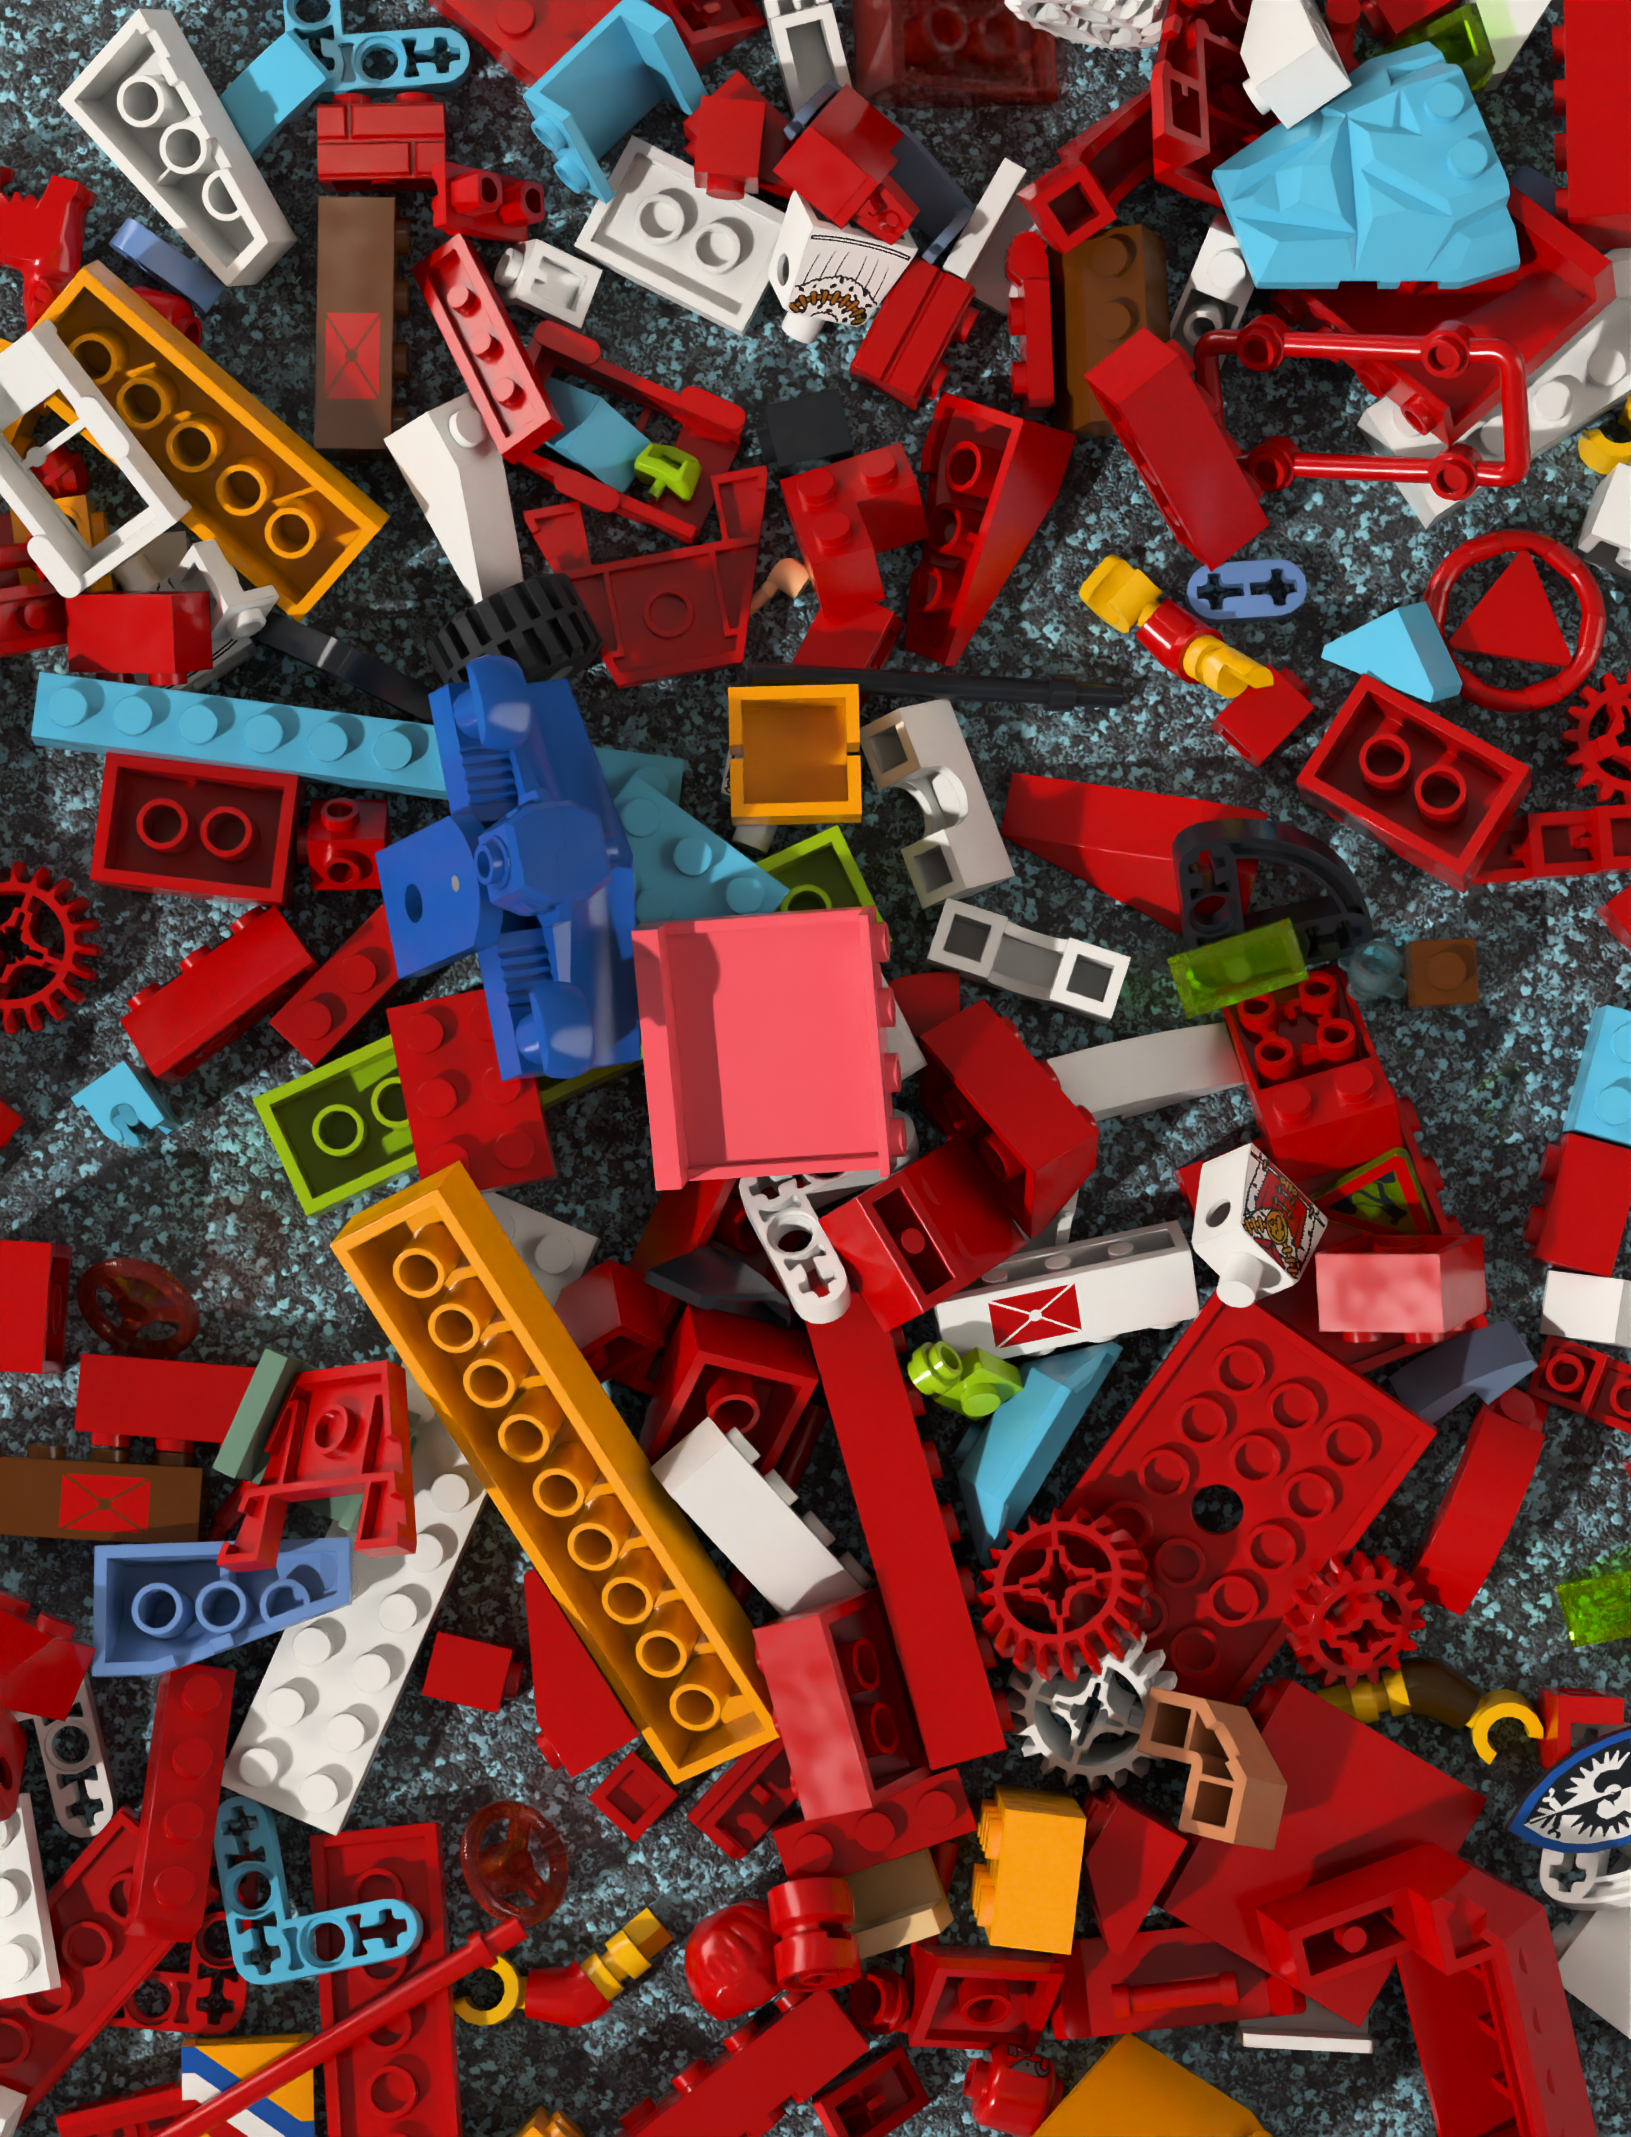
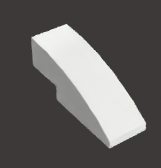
M761 0L793 119L804 104L829 79L842 87L847 83L852 88L833 6L829 0Z
M1225 1022L1125 1039L1050 1058L1046 1061L1056 1073L1061 1084V1090L1075 1106L1080 1104L1087 1108L1096 1122L1118 1115L1121 1116V1119H1125L1240 1086L1244 1083Z

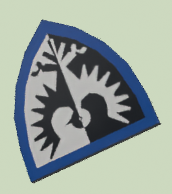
M1631 1725L1604 1734L1577 1748L1571 1747L1570 1753L1548 1768L1525 1793L1505 1828L1534 1846L1561 1853H1595L1630 1844Z

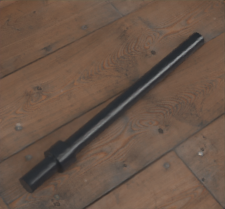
M750 662L747 672L748 687L858 684L859 694L1041 704L1045 711L1071 713L1075 706L1120 709L1124 697L1122 684L1076 681L1073 674L1047 673L1044 679L763 662Z

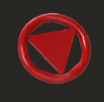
M1521 529L1492 530L1464 541L1439 564L1424 591L1423 601H1426L1461 678L1462 687L1459 695L1467 702L1488 710L1505 713L1534 712L1562 701L1588 677L1603 648L1607 619L1603 597L1595 577L1583 562V559L1562 542L1538 532ZM1504 552H1519L1447 642L1444 626L1449 593L1457 579L1471 565L1498 556ZM1531 555L1541 558L1564 578L1568 579L1578 596L1582 616L1577 650L1572 659ZM1451 650L1565 668L1555 677L1520 690L1501 689L1485 684L1462 664L1458 663Z

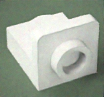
M539 239L516 243L513 248H508L504 252L497 265L494 281L499 284L497 292L505 307L519 305L570 330L581 329L603 270Z
M215 539L193 543L170 578L176 591H209L212 641L230 636L233 640H242L256 634L265 626L266 616L279 599V595L273 585L243 591L235 569L226 561Z

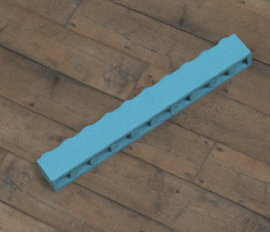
M39 672L31 737L36 746L103 755L110 752L298 775L306 782L448 800L434 725ZM593 747L613 801L635 773L679 806L685 759Z

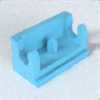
M125 1060L71 1097L78 1109L89 1112L106 1137L116 1142H125L135 1148H140L142 1144L139 1136L131 1130L130 1126H137L140 1121L151 1130L158 1127L168 1136L183 1126L144 1069Z

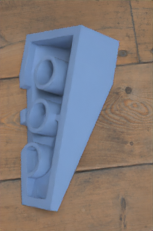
M350 1537L281 1539L275 1569L237 1573L216 1565L224 1541L95 1546L93 1647L96 1650L92 1657V1676H159L351 1605L353 1539ZM226 1541L233 1545L235 1543V1541Z

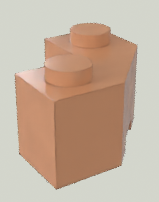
M1150 1687L1137 1751L1191 1764L1178 1830L1232 1844L1274 1851L1288 1785L1246 1707Z

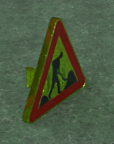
M1393 1148L1307 1196L1329 1219L1328 1221L1371 1234H1438L1410 1156L1404 1148Z

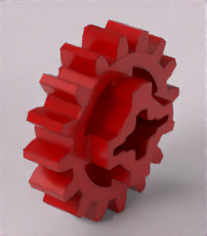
M1630 669L1625 674L1622 685H1618L1616 678L1611 672L1604 674L1599 679L1600 694L1592 687L1586 685L1578 693L1579 699L1585 708L1570 706L1563 714L1564 718L1575 725L1574 729L1563 731L1558 735L1559 743L1573 746L1574 753L1561 762L1563 768L1579 766L1583 772L1574 786L1580 790L1591 783L1599 787L1596 793V803L1601 805L1613 794L1619 795L1620 805L1631 804V746L1620 747L1616 739L1623 731L1631 734ZM1602 707L1603 713L1601 717L1604 727L1599 737L1589 741L1590 724L1596 712ZM1606 763L1622 770L1625 780L1608 774L1599 764Z
M1356 1551L1351 1565L1346 1566L1343 1565L1337 1556H1333L1330 1558L1331 1571L1323 1576L1314 1569L1308 1572L1309 1579L1313 1583V1586L1308 1591L1303 1589L1293 1590L1291 1595L1300 1608L1284 1613L1283 1619L1292 1630L1284 1636L1285 1641L1294 1652V1657L1308 1675L1315 1673L1325 1686L1329 1687L1338 1677L1346 1689H1353L1358 1675L1363 1674L1366 1675L1372 1684L1379 1682L1378 1669L1386 1664L1389 1668L1397 1671L1401 1665L1395 1655L1401 1649L1415 1651L1418 1645L1411 1638L1409 1632L1425 1627V1620L1417 1611L1425 1602L1414 1587V1581L1401 1565L1394 1567L1386 1555L1380 1553L1371 1563L1363 1551ZM1377 1590L1386 1592L1389 1595L1390 1601H1384L1377 1593ZM1325 1639L1332 1650L1320 1646L1319 1640Z

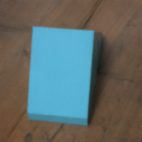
M549 377L544 384V388L564 429L539 447L577 472L625 494L636 478L633 469L636 458L652 442L600 396Z
M1426 601L1396 608L1325 645L1321 658L1359 674L1365 673L1381 683L1430 703L1457 696L1462 687L1461 678Z

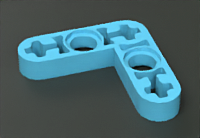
M283 0L285 32L293 30L298 37L307 38L302 41L310 50L311 46L308 39H321V52L326 65L335 66L334 70H328L333 78L315 99L316 101H329L335 95L344 93H358L369 97L394 96L406 92H446L460 87L466 82L471 73L472 58L468 44L460 33L451 28L435 27L345 34L342 0H330L331 8L327 17L316 23H307L296 15V4L299 0ZM334 34V39H333V40H329V39H326V38H325V37H328V36ZM448 46L451 56L460 57V60L450 62L449 72L438 73L435 63H415L419 76L409 77L410 65L405 48L415 47L414 52L417 60L436 57L437 47ZM388 49L396 55L398 67L393 75L387 79L376 80L365 74L363 71V61L371 51Z
M234 1796L225 1800L218 1807L213 1845L233 1962L237 1972L246 1981L255 1985H275L402 1958L411 1954L419 1946L423 1936V1921L420 1913L412 1904L399 1899H381L292 1918L277 1828L271 1809L267 1805L246 1796ZM243 1808L246 1816L257 1817L258 1828L248 1833L250 1852L259 1853L264 1850L266 1861H244L233 1867V1855H246L241 1836L230 1835L228 1829L229 1824L238 1821V1810ZM253 1871L263 1873L271 1885L269 1900L263 1907L256 1910L246 1908L238 1896V1886L241 1879ZM392 1910V1915L395 1919L406 1920L407 1931L397 1935L398 1946L392 1948L391 1942L387 1938L363 1940L362 1942L367 1949V1954L359 1956L360 1934L353 1921L354 1916L361 1915L360 1928H370L386 1923L385 1912ZM276 1914L277 1926L263 1927L267 1944L269 1946H279L281 1958L271 1961V1972L266 1974L263 1965H254L251 1962V1953L258 1951L261 1946L259 1930L248 1929L244 1931L243 1920H264ZM325 1923L338 1925L345 1936V1947L342 1954L332 1961L320 1959L312 1948L314 1932Z

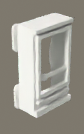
M46 318L0 353V494L33 535V538L27 545L31 558L60 595L66 598H73L177 523L192 506L187 499L184 501L56 334L57 328L49 318ZM60 389L74 407L79 419L41 448L37 446L32 447L26 454L27 458L23 460L1 431L56 390ZM84 427L88 429L104 452L116 462L149 505L148 508L93 548H90L29 469L32 466L39 467L43 465L49 453Z

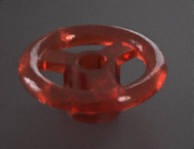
M110 1258L92 1265L80 1279L77 1289V1301L81 1314L93 1332L112 1347L136 1357L161 1359L183 1352L195 1340L200 1324L196 1303L187 1288L163 1266L135 1258ZM100 1284L119 1303L118 1309L123 1317L119 1328L104 1315L98 1305L96 1293ZM154 1320L180 1322L178 1331L166 1339L150 1340L137 1337L141 1326L150 1325Z
M499 1800L488 1803L470 1818L462 1835L460 1861L465 1882L478 1904L488 1914L501 1922L517 1915L524 1927L540 1924L551 1917L565 1897L569 1876L568 1861L563 1843L551 1823L531 1806L514 1800ZM509 1819L507 1839L480 1850L481 1839L486 1829L498 1820ZM530 1830L539 1839L548 1859V1885L533 1869V1859L527 1850ZM523 1889L535 1904L529 1907H518L505 1902L501 1898Z

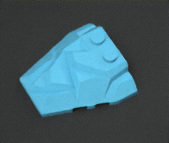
M1429 41L1367 60L1348 75L1352 86L1288 130L1282 122L1274 126L1215 168L1211 176L1256 289H1338L1340 281H1377V289H1398L1401 281H1438V289H1460L1517 271L1521 264L1516 229L1506 207L1510 196V189L1504 169L1462 69L1457 64H1447L1443 53Z

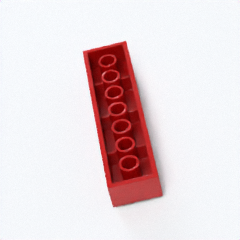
M841 1261L852 1295L850 1307L843 1316L833 1322L815 1324L805 1320V1324L923 1745L932 1771L1006 1750L1007 1747L1003 1733L1013 1731L1015 1728L1005 1693L1002 1691V1688L990 1690L985 1670L997 1667L989 1636L985 1633L982 1626L975 1628L972 1626L967 1607L977 1604L978 1600L969 1566L966 1563L955 1566L950 1543L961 1541L951 1503L949 1501L938 1503L932 1480L943 1478L934 1441L932 1439L920 1441L915 1424V1417L926 1415L920 1391L914 1385L911 1378L903 1379L896 1355L908 1352L902 1327L900 1325L886 1333L883 1332ZM816 1268L806 1273L811 1291H814L818 1298L830 1293L829 1289L822 1285Z

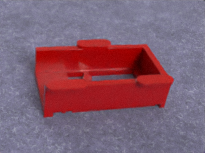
M542 321L535 328V333L526 351L543 386L548 378L552 377L557 368L642 406L643 410L635 425V428L642 434L652 412L682 424L683 427L674 447L695 457L702 466V471L690 501L682 502L663 491L657 501L649 498L648 503L645 504L616 491L606 484L575 470L565 468L532 452L514 465L504 457L503 462L555 485L556 490L561 494L601 512L617 513L679 541L680 544L686 547L695 546L715 503L710 476L730 471L745 438L746 415L744 410L740 406L696 386H688L682 390L681 394H678L601 359L600 346L596 341L552 321Z

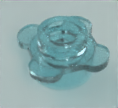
M1371 940L1368 943L1359 944L1352 955L1338 959V966L1346 972L1349 981L1346 991L1353 999L1364 1002L1369 999H1378L1382 996H1387L1393 1000H1398L1405 996L1408 989L1407 982L1400 977L1403 960L1399 952L1391 945Z

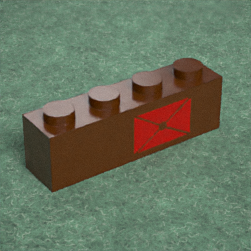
M318 196L314 449L327 461H395L383 439L408 424L407 405H397L398 380L408 381L409 345L408 342H398L399 318H409L410 282L409 280H399L400 256H410L411 220L410 217H400L395 197Z
M0 1443V1535L153 1544L204 1542L206 1538L211 1467L194 1466V1453L156 1452L155 1463L130 1462L131 1450L92 1448L91 1460L67 1459V1446L28 1444L27 1456L2 1455L3 1443Z

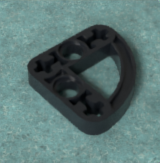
M1220 819L1196 823L1186 827L1176 836L1172 843V859L1185 951L1195 978L1204 984L1211 986L1225 985L1347 957L1359 952L1371 939L1372 922L1370 913L1354 874L1345 861L1331 847L1305 831L1282 823L1260 819ZM1209 850L1208 862L1212 873L1201 874L1197 864L1199 853ZM1236 859L1266 860L1295 868L1320 883L1330 895L1243 914ZM1209 896H1221L1226 899L1224 905L1216 912L1200 914L1194 911L1196 905L1202 899ZM1345 920L1344 928L1336 930L1337 923ZM1311 927L1314 936L1308 938L1305 928ZM1282 930L1294 933L1291 941L1279 948L1263 946L1265 939L1272 933ZM1249 941L1252 950L1246 952L1243 942ZM1221 949V956L1212 958V951Z

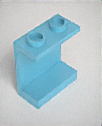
M622 0L522 96L535 118V121L531 123L532 131L554 153L558 160L553 165L558 177L573 192L580 194L583 190H586L607 204L615 197V194L597 161L662 99L690 116L700 107L701 95L709 96L672 19L643 0Z

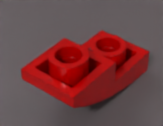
M1547 1335L1537 1361L1538 1367L1534 1369L1525 1393L1631 1435V1365L1558 1336Z

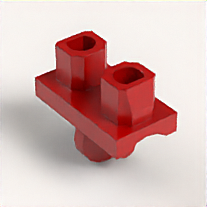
M448 161L432 164V177L438 189V195L433 198L431 204L434 212L433 227L442 229L448 235L455 236L460 233L466 237L473 236L514 246L516 243L529 241L528 225L542 222L545 217L544 188L540 183Z

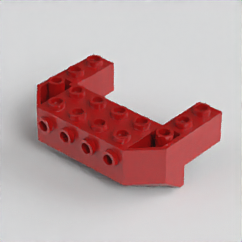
M1431 1841L1255 1907L1270 1968L1301 1993L1396 1957L1438 2137H1597L1546 1909L1533 1896H1528L1499 1876Z

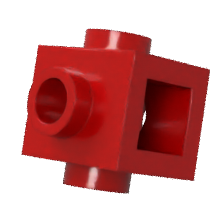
M348 798L311 801L308 826L297 828V858L299 865L310 866L312 890L348 892L358 889H381L375 853L392 845L388 799L352 800Z

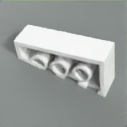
M139 8L61 95L58 102L227 287L255 285L295 244L297 238L171 11Z

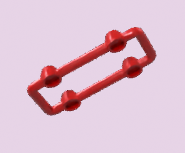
M1264 314L1253 318L1242 330H1210L1199 338L1194 347L1195 382L1201 385L1216 403L1219 413L1213 419L1217 425L1222 426L1224 429L1225 420L1219 355H1238L1244 366L1259 372L1273 370L1287 357L1422 362L1430 374L1443 379L1456 378L1464 373L1471 364H1491L1499 367L1505 461L1483 460L1477 450L1463 443H1454L1450 447H1444L1435 458L1301 452L1298 446L1289 438L1272 435L1264 438L1253 450L1240 449L1242 455L1236 459L1239 467L1241 466L1246 469L1262 490L1270 492L1282 491L1296 477L1430 484L1433 491L1441 498L1458 501L1472 495L1478 486H1513L1522 481L1529 472L1531 448L1524 357L1519 349L1509 341L1499 338L1475 337L1472 330L1461 322L1453 320L1443 321L1437 324L1426 336L1291 331L1280 318Z

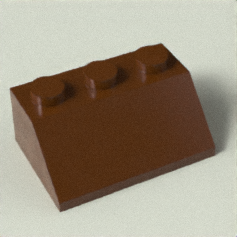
M1143 224L1099 230L1066 254L1053 248L1045 252L1048 255L1055 402L1049 409L1050 426L1077 435L1076 440L1117 435L1084 375L1143 327L1165 344L1170 340L1165 239Z

